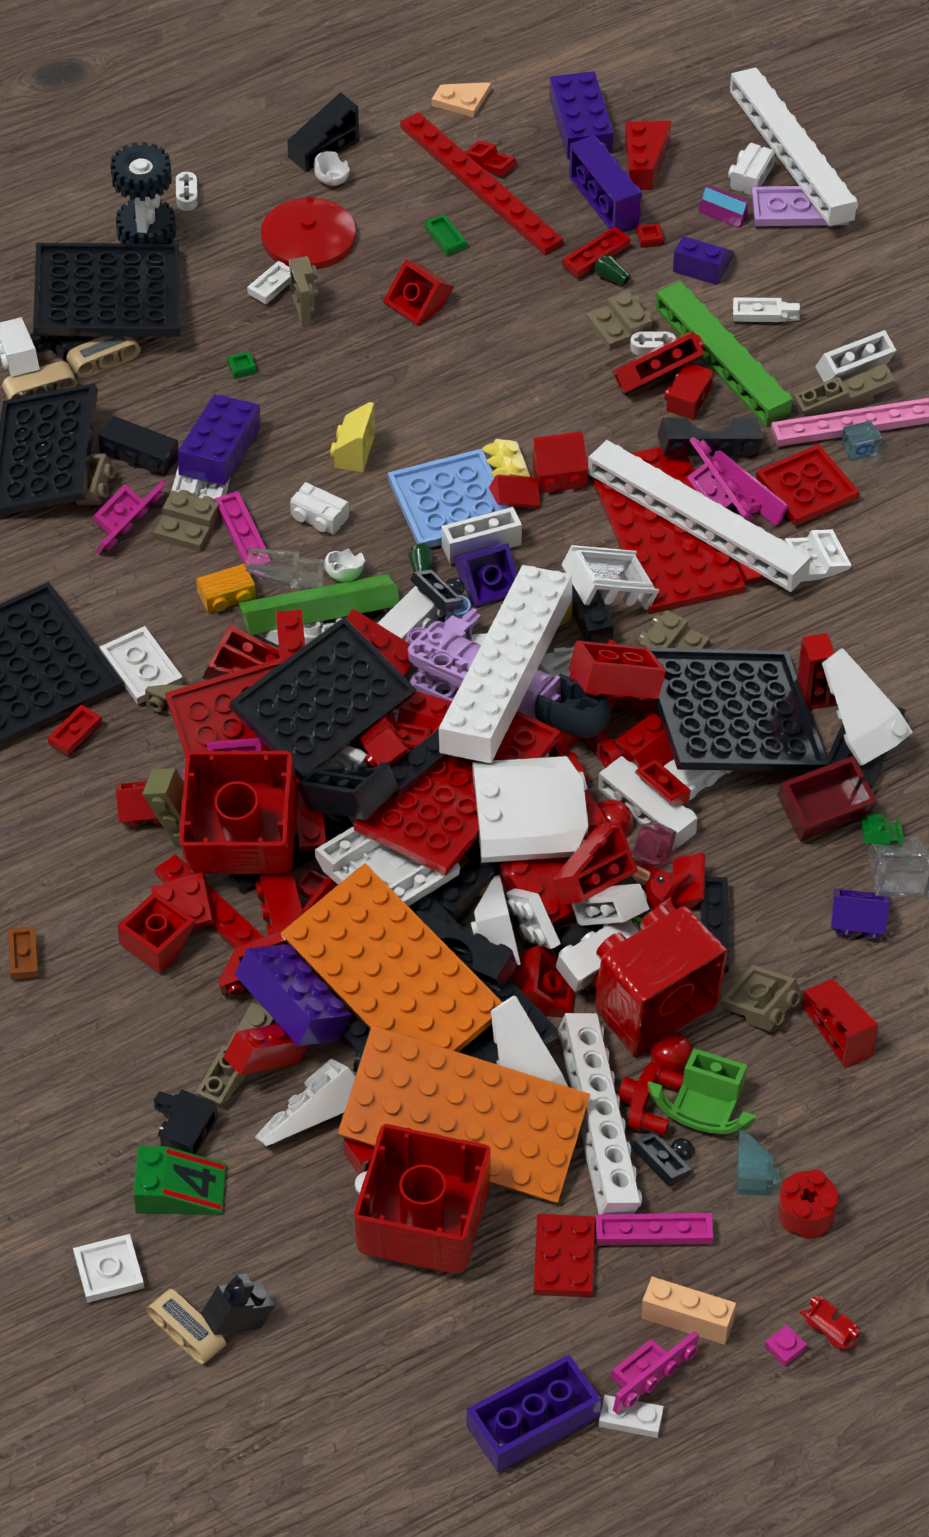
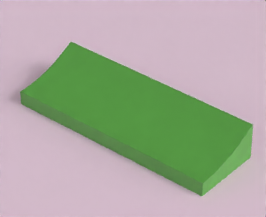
M388 574L241 602L239 603V610L249 635L277 630L275 612L302 609L304 625L348 616L352 609L365 613L394 607L399 603L398 584L394 583Z

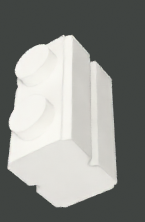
M754 143L748 144L745 151L741 150L737 158V164H732L729 169L728 178L731 179V189L740 192L744 191V193L751 195L752 187H761L774 166V150L766 147L761 148L760 145Z
M307 482L303 484L299 492H296L290 501L291 515L299 522L305 521L313 525L320 532L326 531L335 535L341 525L349 518L348 501Z

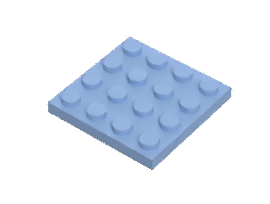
M482 449L387 473L389 484L417 544H426L430 547L442 545L441 526L510 508L509 506L498 505L488 488L495 477L491 475L492 469L486 462L487 459Z

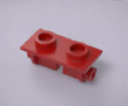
M815 1295L809 1303L812 1308L799 1312L807 1319L806 1322L810 1327L826 1334L829 1337L828 1341L833 1346L839 1349L857 1346V1343L854 1341L862 1333L859 1330V1326L844 1313H841L837 1320H834L833 1317L839 1309L823 1296Z

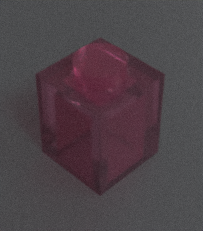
M657 821L641 824L633 855L641 858L644 864L656 866L659 863L669 861L677 831Z

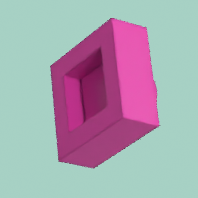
M787 1325L766 1340L764 1348L784 1367L806 1351L807 1344Z

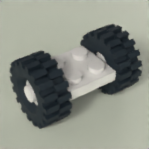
M137 142L132 143V147L125 145L123 146V151L118 149L115 152L116 156L113 155L110 162L112 185L115 187V191L117 193L121 192V196L124 198L128 195L130 196L128 206L123 204L121 210L117 211L116 227L118 241L120 243L172 244L174 238H176L174 210L172 207L169 208V203L166 201L162 204V199H160V196L164 194V190L167 191L169 184L172 182L169 154L165 153V149L162 147L157 149V145L153 143L151 146H148L147 142H142V145H137Z

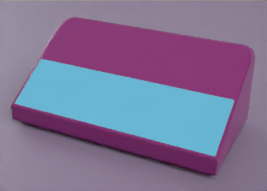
M707 184L700 202L699 212L739 228L747 219L749 201Z

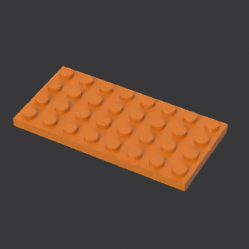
M366 863L281 932L284 940L295 949L370 1030L373 1025L460 1052L492 1024L491 1010L503 1003Z
M372 1025L337 1135L375 1147L381 1126L391 1124L421 1132L485 1144L491 1150L490 1184L557 1204L590 1094Z

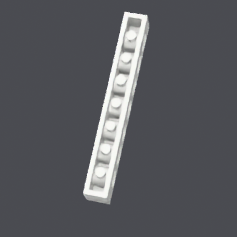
M565 1013L558 1032L570 1087L590 1094L580 1132L598 1213L635 1214L637 1208L641 1206L642 1194L640 1190H637L635 1181L636 1168L631 1164L630 1159L631 1146L626 1141L624 1133L625 1120L621 1118L619 1111L620 1098L618 1094H615V1077L613 1071H610L609 1050L605 1048L603 1041L604 1028L599 1024L597 1013Z

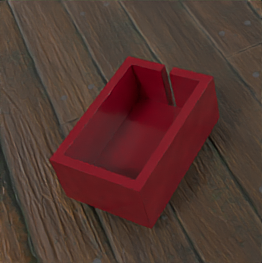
M854 756L782 782L777 797L799 841L872 813L877 800L868 782H862L864 775Z

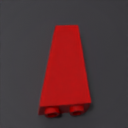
M687 332L612 370V373L621 392L625 393L703 355L702 348L705 346L699 334L695 335L694 332Z

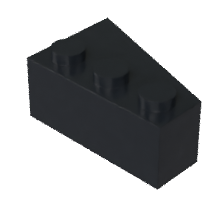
M340 92L287 140L288 158L307 172L314 168L315 158L319 153L325 151L340 153L359 142L358 106Z
M381 762L379 764L380 767L367 768L366 764H358L357 769L345 770L344 766L313 768L297 783L308 810L362 820L371 817L374 811L399 789L389 762Z

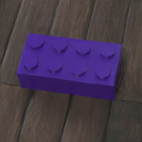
M595 71L551 76L549 98L567 159H570L571 143L593 135L606 145L607 151L610 154H613V130Z
M595 135L571 143L569 179L609 229L615 226L623 233L639 226L642 192L639 186H635L631 181L629 174L619 166L617 159L612 157L607 151L606 145L600 142Z
M214 394L178 450V475L225 486L260 430V405Z
M289 944L247 948L235 973L236 977L296 1045L302 1046L339 1041L352 1014L345 1008L343 1002L337 999L328 989V986L317 977L311 967L299 957L295 949Z
M570 1354L467 1408L466 1426L498 1473L600 1418L601 1399Z

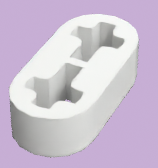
M182 172L176 176L177 206L183 211L193 210L198 205L197 178L191 172Z
M665 331L636 332L631 336L630 349L634 354L641 356L676 338V336Z

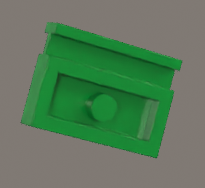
M869 814L868 817H861L863 843L890 845V841H898V845H903V831L899 818H896V822H889L888 818H884L880 814Z

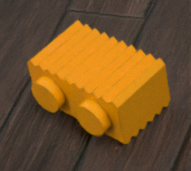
M245 563L196 578L197 592L209 614L223 611L227 607L230 608L236 604L239 605L241 602L251 601L256 598L255 583Z

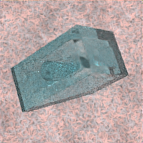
M739 1130L737 1194L771 1196L773 1185H778L779 1168L773 1167V1155L745 1130Z

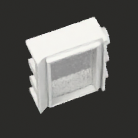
M571 545L562 563L565 572L572 574V584L584 605L590 604L597 589L605 590L602 594V599L607 605L614 601L619 591L626 592L623 600L627 606L634 605L638 598L643 608L648 610V607L652 605L659 592V589L654 588L635 556L636 551Z

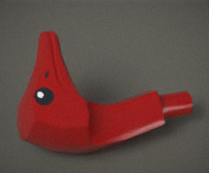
M685 870L678 874L656 876L645 884L647 901L652 910L662 905L667 906L671 912L675 910L673 896L683 882L690 878L692 873L689 870Z

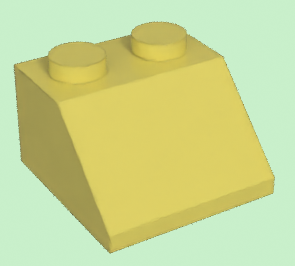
M368 402L345 415L343 424L338 425L336 433L337 442L332 443L330 456L334 457V468L364 472L375 438L374 403Z

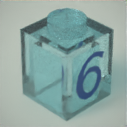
M872 421L843 427L841 444L850 461L878 455L882 437L880 431L875 429Z

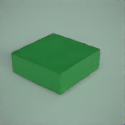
M250 351L227 356V364L234 379L257 374V367Z

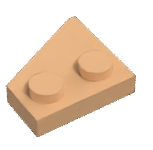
M491 83L440 85L432 97V106L474 118L491 90Z

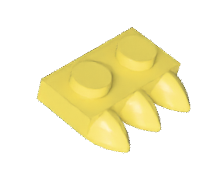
M495 439L493 443L487 444L482 448L484 452L492 455L486 462L497 468L491 472V475L494 477L498 474L530 477L516 441Z

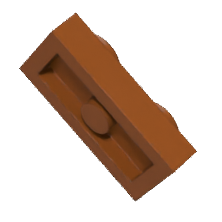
M35 926L8 929L11 980L39 977Z

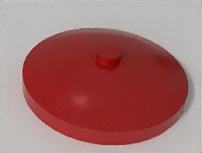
M304 197L286 201L276 206L267 214L261 227L263 248L274 261H280L289 266V259L308 256L310 264L315 265L316 270L332 266L344 259L352 250L356 239L355 223L348 211L339 204L322 198Z

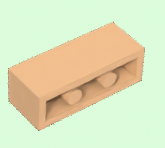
M651 1277L642 1300L641 1319L689 1334L695 1331L701 1338L725 1345L734 1322L736 1303Z

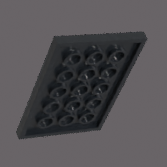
M95 383L3 401L0 419V516L86 500L98 388Z
M343 617L230 701L228 707L271 751L290 752L295 775L301 780L313 768H320L363 735L380 719L388 716L414 696L417 689Z

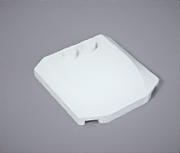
M567 756L492 761L491 763L472 762L481 863L571 857L587 835L588 819L583 778Z
M354 826L315 849V857L323 872L338 885L366 863L407 906H410L459 875L460 866L456 863L445 876L355 831Z

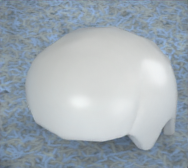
M325 151L316 156L314 172L320 182L329 186H337L347 180L350 175L349 166L346 160L344 162L339 160L338 153Z
M350 549L342 552L333 551L327 554L324 568L327 574L334 580L341 583L356 580L361 574L365 558L362 553H359L357 556L353 555Z

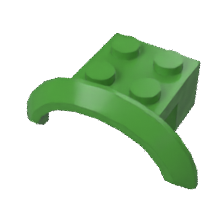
M693 1049L686 1064L683 1084L674 1105L664 1095L662 1085L648 1082V1091L658 1107L672 1119L696 1130L716 1134L739 1133L752 1126L757 1116L743 1111L739 1118L730 1121L745 1085L747 1065L705 1051Z

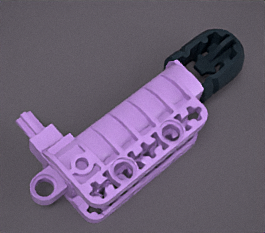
M472 608L461 619L452 615L445 623L435 621L427 629L416 627L408 632L407 638L408 643H410L408 657L410 662L418 667L417 671L410 678V683L417 689L416 691L453 701L481 647L478 643L471 641V629L482 618L480 614H477L476 609ZM540 670L536 671L517 710L540 722L551 723L553 727L579 738H591L601 733L607 727L611 716L610 704L604 694L599 696L589 695L584 692L576 680L572 682L570 677L561 673L554 677ZM448 690L449 693L443 695L441 693H438V691Z

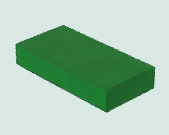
M445 214L424 221V228L446 256L468 248V242Z

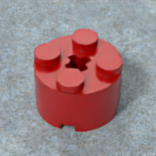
M818 1169L797 1172L782 1182L778 1205V1218L783 1228L791 1234L794 1232L800 1234L801 1238L806 1239L817 1238L826 1234L835 1220L838 1192L834 1183L825 1176L823 1171Z

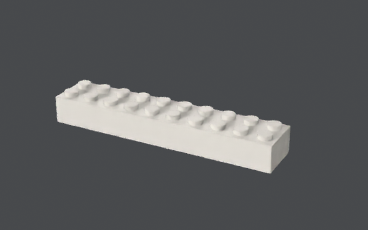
M522 565L439 727L440 753L486 763L492 762L572 600V574Z

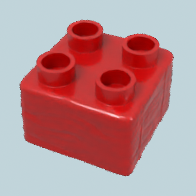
M210 750L189 751L186 754L179 842L190 872H203V874H282L292 869L298 787L290 752Z
M665 905L653 909L643 919L641 923L642 930L629 938H626L620 932L615 933L605 939L596 951V955L601 962L599 972L592 981L593 986L596 988L595 1009L633 1057L648 1050L653 1040L660 1034L678 1031L713 1009L719 1002L728 950L692 911L685 906H681L672 912Z
M391 1124L382 1125L354 1211L357 1250L368 1256L435 1269L440 1272L457 1274L464 1272L469 1263L490 1190V1147L477 1142L421 1132L411 1128Z

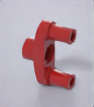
M650 1062L638 1081L624 1077L618 1095L621 1102L631 1105L628 1127L638 1131L640 1129L651 1132L655 1131L657 1134L665 1136L669 1119L646 1112V1106L650 1098L648 1082L650 1081L680 1091L684 1074L663 1068V1065Z

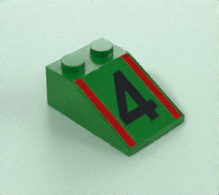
M138 1146L134 1185L136 1213L222 1215L226 1163L166 1146Z

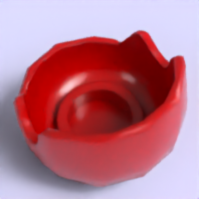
M616 799L600 802L598 807L608 823L620 821L625 837L628 836L634 827V819L629 807L623 801Z
M668 1032L657 1036L650 1047L652 1062L663 1065V1068L680 1074L684 1073L692 1053L690 1042L682 1034Z

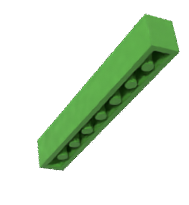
M679 281L656 292L655 309L679 335L687 332H694L695 335H700L705 346L702 348L704 354L700 357L766 427L771 426L772 422L781 421L791 416L793 403L791 395L780 387L776 379L763 369L762 364L749 354L747 348L740 345L734 335L721 325L720 320L707 310L704 303H700L689 288H686Z

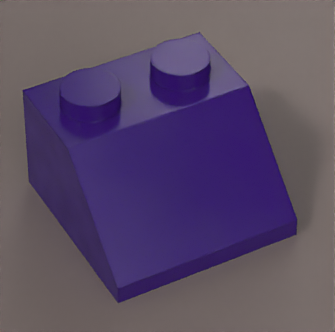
M683 236L674 251L673 272L718 285L735 251Z
M500 542L454 556L459 579L463 581L465 591L474 607L507 596L517 576L509 543Z
M834 888L831 929H836V933L843 935H852V931L863 932V936L870 938H879L880 934L886 935L889 894Z

